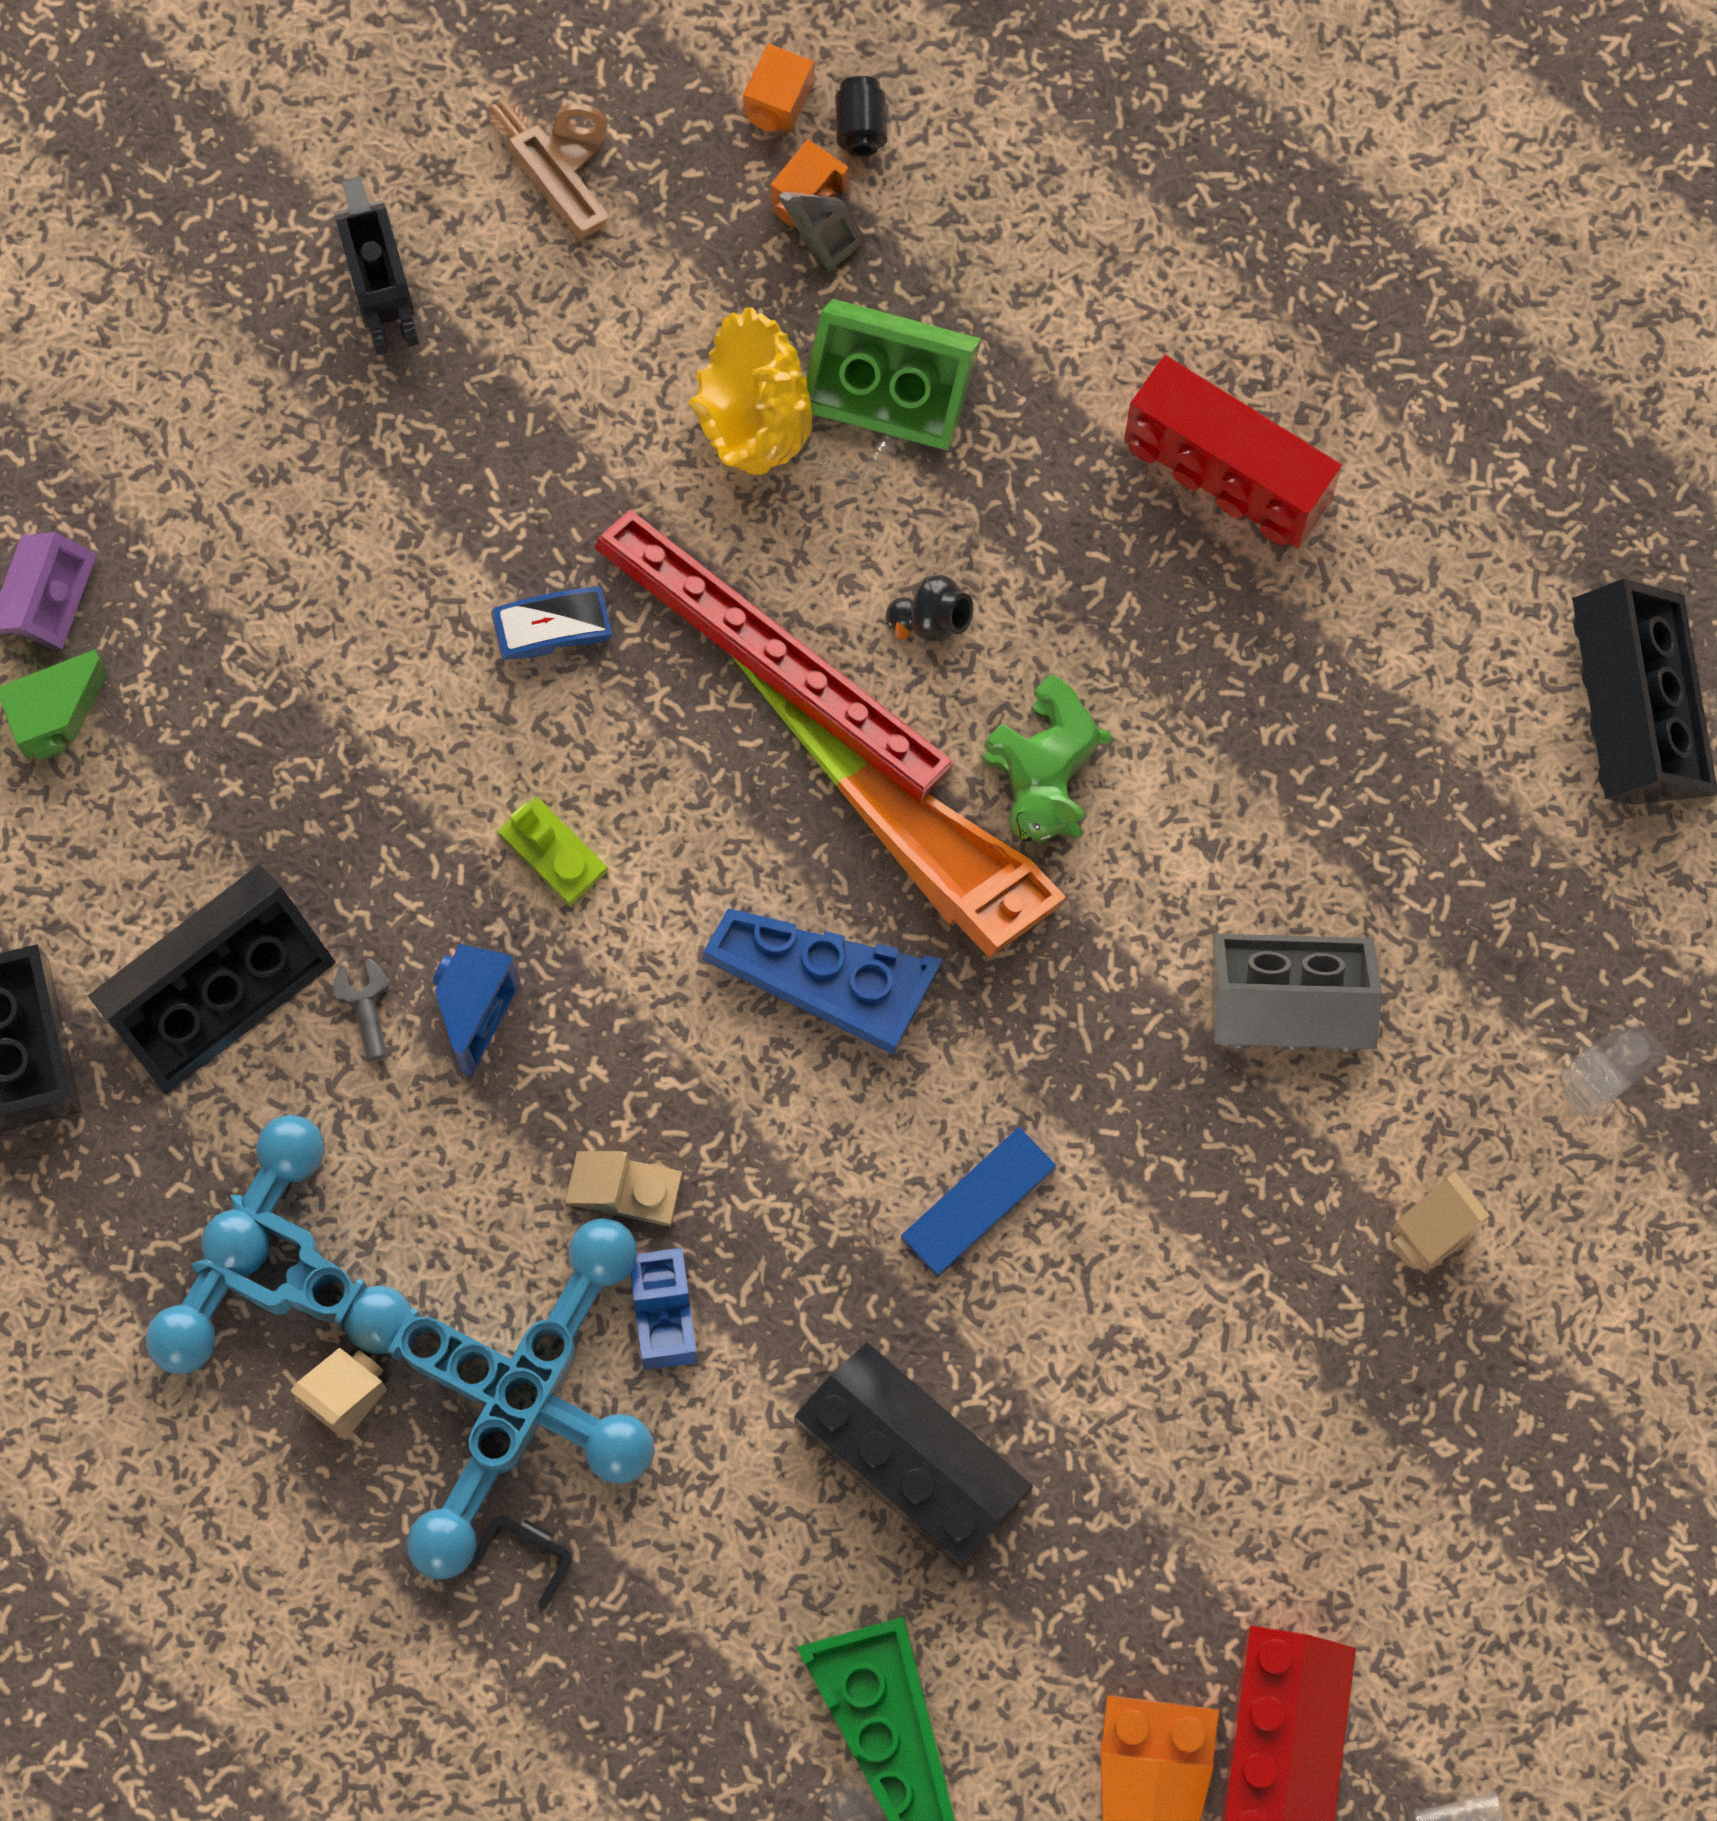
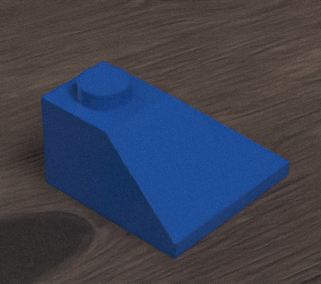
M459 944L453 957L445 955L434 974L433 984L437 985L435 989L436 997L461 1071L472 1077L521 982L512 957L500 952Z

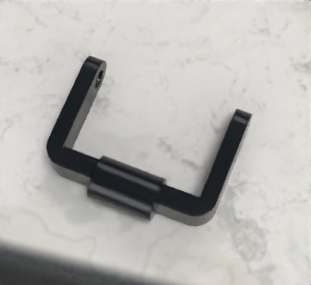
M505 1515L496 1516L490 1523L475 1551L473 1561L467 1568L473 1571L477 1570L500 1527L516 1535V1540L542 1554H545L547 1551L561 1559L558 1568L538 1603L539 1607L546 1610L572 1563L571 1553L563 1546L552 1541L555 1537L554 1534L526 1519L520 1524Z

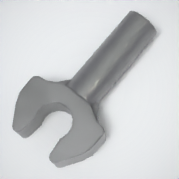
M367 959L366 967L369 984L364 989L356 990L350 986V978L343 965L337 971L333 988L339 1003L346 1002L355 1008L366 1061L370 1062L387 1057L376 1003L381 994L389 991V985L383 970L372 959Z

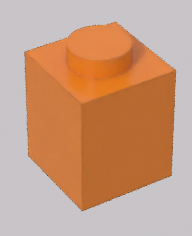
M767 43L743 93L744 115L749 117L750 122L764 131L775 132L779 128L791 133L815 83L814 61Z

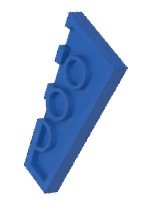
M730 908L727 909L704 949L702 960L893 1055L943 962V959L924 955V959L901 954L898 953V948L877 943L876 947L846 941L844 935L824 931V934L821 935L796 929V925L793 923Z

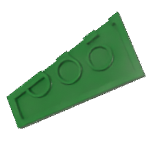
M904 1617L797 1646L796 1648L803 1662L807 1666L888 1821H957Z

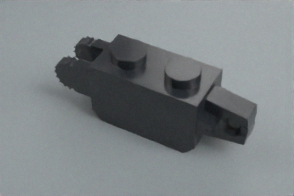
M362 177L342 181L349 209L336 212L337 215L334 216L365 328L369 327L376 355L388 353L387 346L389 344L386 333L380 324L399 319L401 320L400 329L402 337L407 342L408 347L419 345L412 319L415 312L385 202L368 203Z

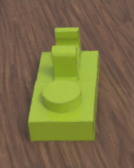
M536 796L529 803L525 802L510 815V820L497 831V834L569 907L608 872V867Z

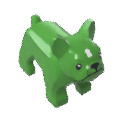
M1050 674L1035 689L1034 696L1038 700L1031 706V709L1039 716L1048 717L1052 728L1036 734L1028 740L1006 725L1001 724L987 738L984 745L987 752L983 755V761L990 767L1002 768L1007 774L1010 786L1014 792V805L1010 810L1009 816L1012 832L1017 838L1027 842L1033 840L1043 843L1060 833L1070 834L1075 838L1082 834L1077 821H1081L1086 815L1076 803L1070 800L1067 784L1072 776L1091 757L1099 744H1109L1112 740L1109 732L1097 727L1088 710L1080 703L1076 692L1063 680Z

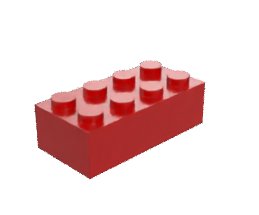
M1166 354L1163 355L1130 402L1124 440L1129 443L1128 447L1135 456L1147 463H1154L1157 460L1173 470V477L1182 486L1193 491L1202 488L1217 498V505L1230 516L1242 518L1245 515L1261 525V533L1277 545L1285 546L1287 543H1290L1299 549L1333 499L1343 466L1341 463Z

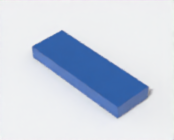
M1018 1127L900 1235V1239L938 1278L1051 1174L1057 1165Z

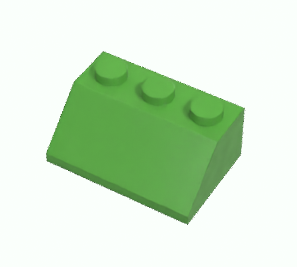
M832 299L821 311L806 376L807 390L811 398L812 414L948 451L969 391L981 338Z

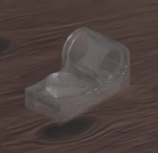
M1631 1013L1599 1043L1592 1045L1558 1076L1551 1087L1589 1126L1663 1060L1669 1052Z

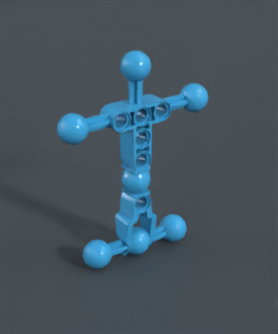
M285 1115L275 1118L261 1130L256 1143V1157L261 1166L245 1196L230 1195L233 1209L216 1215L206 1225L201 1239L204 1259L191 1264L198 1277L182 1305L170 1306L160 1311L150 1322L146 1333V1350L152 1362L163 1371L173 1374H184L202 1367L211 1357L215 1345V1329L210 1320L230 1288L234 1293L272 1314H286L293 1308L322 1321L335 1323L338 1329L346 1332L350 1342L361 1351L374 1355L390 1353L392 1358L400 1361L402 1356H404L408 1364L417 1372L484 1407L469 1437V1449L472 1455L443 1508L433 1509L419 1516L410 1527L406 1539L407 1555L413 1567L424 1576L437 1580L452 1578L462 1573L473 1561L477 1543L476 1533L471 1524L498 1475L512 1470L518 1464L539 1425L584 1448L585 1459L591 1471L602 1480L614 1484L630 1483L641 1477L651 1466L655 1453L654 1438L649 1428L637 1417L627 1414H614L600 1420L556 1396L576 1357L573 1339L602 1287L613 1286L621 1282L634 1269L638 1256L637 1243L628 1228L620 1222L608 1218L593 1219L580 1226L572 1236L568 1247L569 1264L574 1271L548 1319L541 1320L528 1329L513 1357L510 1359L437 1319L427 1316L422 1317L419 1310L411 1308L407 1298L394 1288L384 1285L368 1287L359 1278L354 1284L346 1272L320 1255L321 1250L311 1233L272 1213L288 1184L309 1178L320 1167L325 1153L324 1138L319 1128L309 1119L297 1115ZM270 1233L300 1249L299 1262L287 1270V1283L282 1284L276 1291H270L245 1278V1276L257 1271L266 1261L270 1250ZM330 1282L344 1285L345 1293L338 1304L330 1307L318 1304L317 1295L324 1285ZM424 1333L436 1334L441 1339L439 1350L429 1358L416 1357L412 1351L414 1341ZM547 1336L559 1337L564 1341L565 1345L563 1353L553 1361H543L535 1356L537 1343ZM479 1358L489 1363L488 1375L483 1381L477 1384H468L460 1379L462 1366L467 1361ZM520 1384L532 1385L537 1389L538 1393L536 1402L525 1410H517L508 1405L510 1392ZM500 1432L510 1437V1448L504 1456L498 1459H490L482 1454L481 1446L488 1435Z

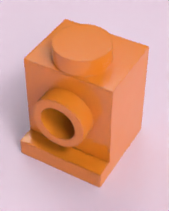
M807 139L770 184L771 204L774 205L773 210L775 214L787 225L796 227L778 196L783 192L836 197L837 193L834 189L844 194L849 188V167Z

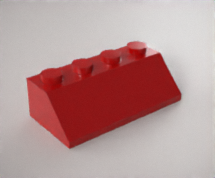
M1253 1625L1247 1628L1244 1635L1220 1821H1335L1356 1653L1355 1647L1304 1633Z

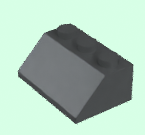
M1213 933L1212 1026L1214 1044H1226L1233 1048H1248L1252 1045L1281 1046L1289 1050H1301L1306 1047L1335 1048L1345 1052H1353L1359 1049H1377L1382 990L1373 938Z

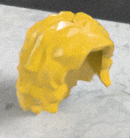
M750 307L745 308L741 315L731 313L729 317L722 319V326L718 328V333L713 338L715 347L708 353L710 364L707 368L697 371L696 379L699 383L697 395L693 396L688 404L693 408L705 436L711 441L710 445L716 450L718 457L724 465L731 468H739L748 474L763 475L773 466L777 467L789 462L790 458L797 455L802 449L813 428L811 398L807 390V380L801 374L798 351L790 345L787 333L781 331L780 325L775 320L768 319L762 313L757 314L755 309Z

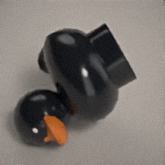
M931 575L923 579L913 600L900 597L888 605L886 621L890 628L895 631L896 637L899 640H905L914 630L918 637L926 641H938L950 633L962 634L966 631L973 617V601L969 594L960 592L953 579L945 575Z

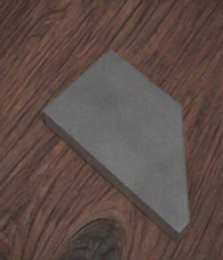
M783 192L778 196L816 263L828 273L867 241L844 201L836 197Z

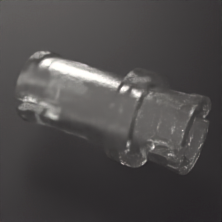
M1496 1791L1479 1797H1475L1473 1792L1461 1795L1462 1801L1423 1810H1413L1415 1821H1504V1817L1500 1813L1501 1805Z

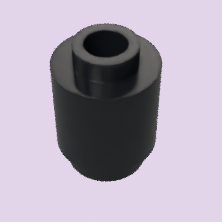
M853 76L846 78L840 83V91L835 95L837 145L847 150L850 155L857 157L870 156L875 154L888 141L886 95L880 89V82L873 77Z

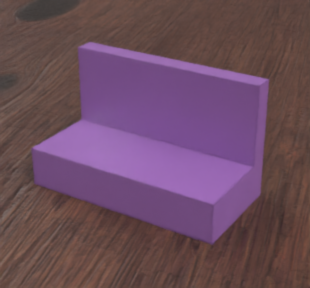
M56 532L21 535L0 592V634L19 633L46 648L63 650L97 554Z

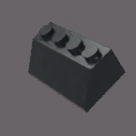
M1623 578L1573 597L1572 602L1575 614L1573 627L1580 644L1583 662L1582 680L1587 689L1591 711L1590 730L1596 741L1600 765L1598 778L1604 790L1605 799L1634 805L1717 795V782L1684 595Z
M258 864L87 996L166 1095L334 965L336 961L283 888Z
M868 1342L839 1366L794 1415L795 1426L960 1570L966 1566L1033 1488L1030 1482Z

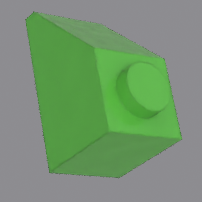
M96 649L0 686L2 707L15 741L25 758L34 755L36 759H47L56 756L64 751L66 748L65 743L76 739L107 675L104 664Z

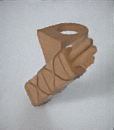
M500 100L497 105L492 104L489 107V111L492 114L489 116L490 124L494 125L495 130H499V135L510 137L507 149L512 154L513 159H516L517 164L524 169L535 183L537 189L542 192L541 195L546 198V201L567 224L566 227L570 228L571 233L578 239H584L603 229L606 225L608 214L576 173L601 148L607 127L605 115L595 107L586 104L572 103L564 105L557 111L552 135L547 136L538 124L527 129L528 118H523L524 113L519 112L520 108L518 106L515 107L514 104L509 106L505 100ZM583 116L592 120L595 126L580 128L572 125L568 118Z

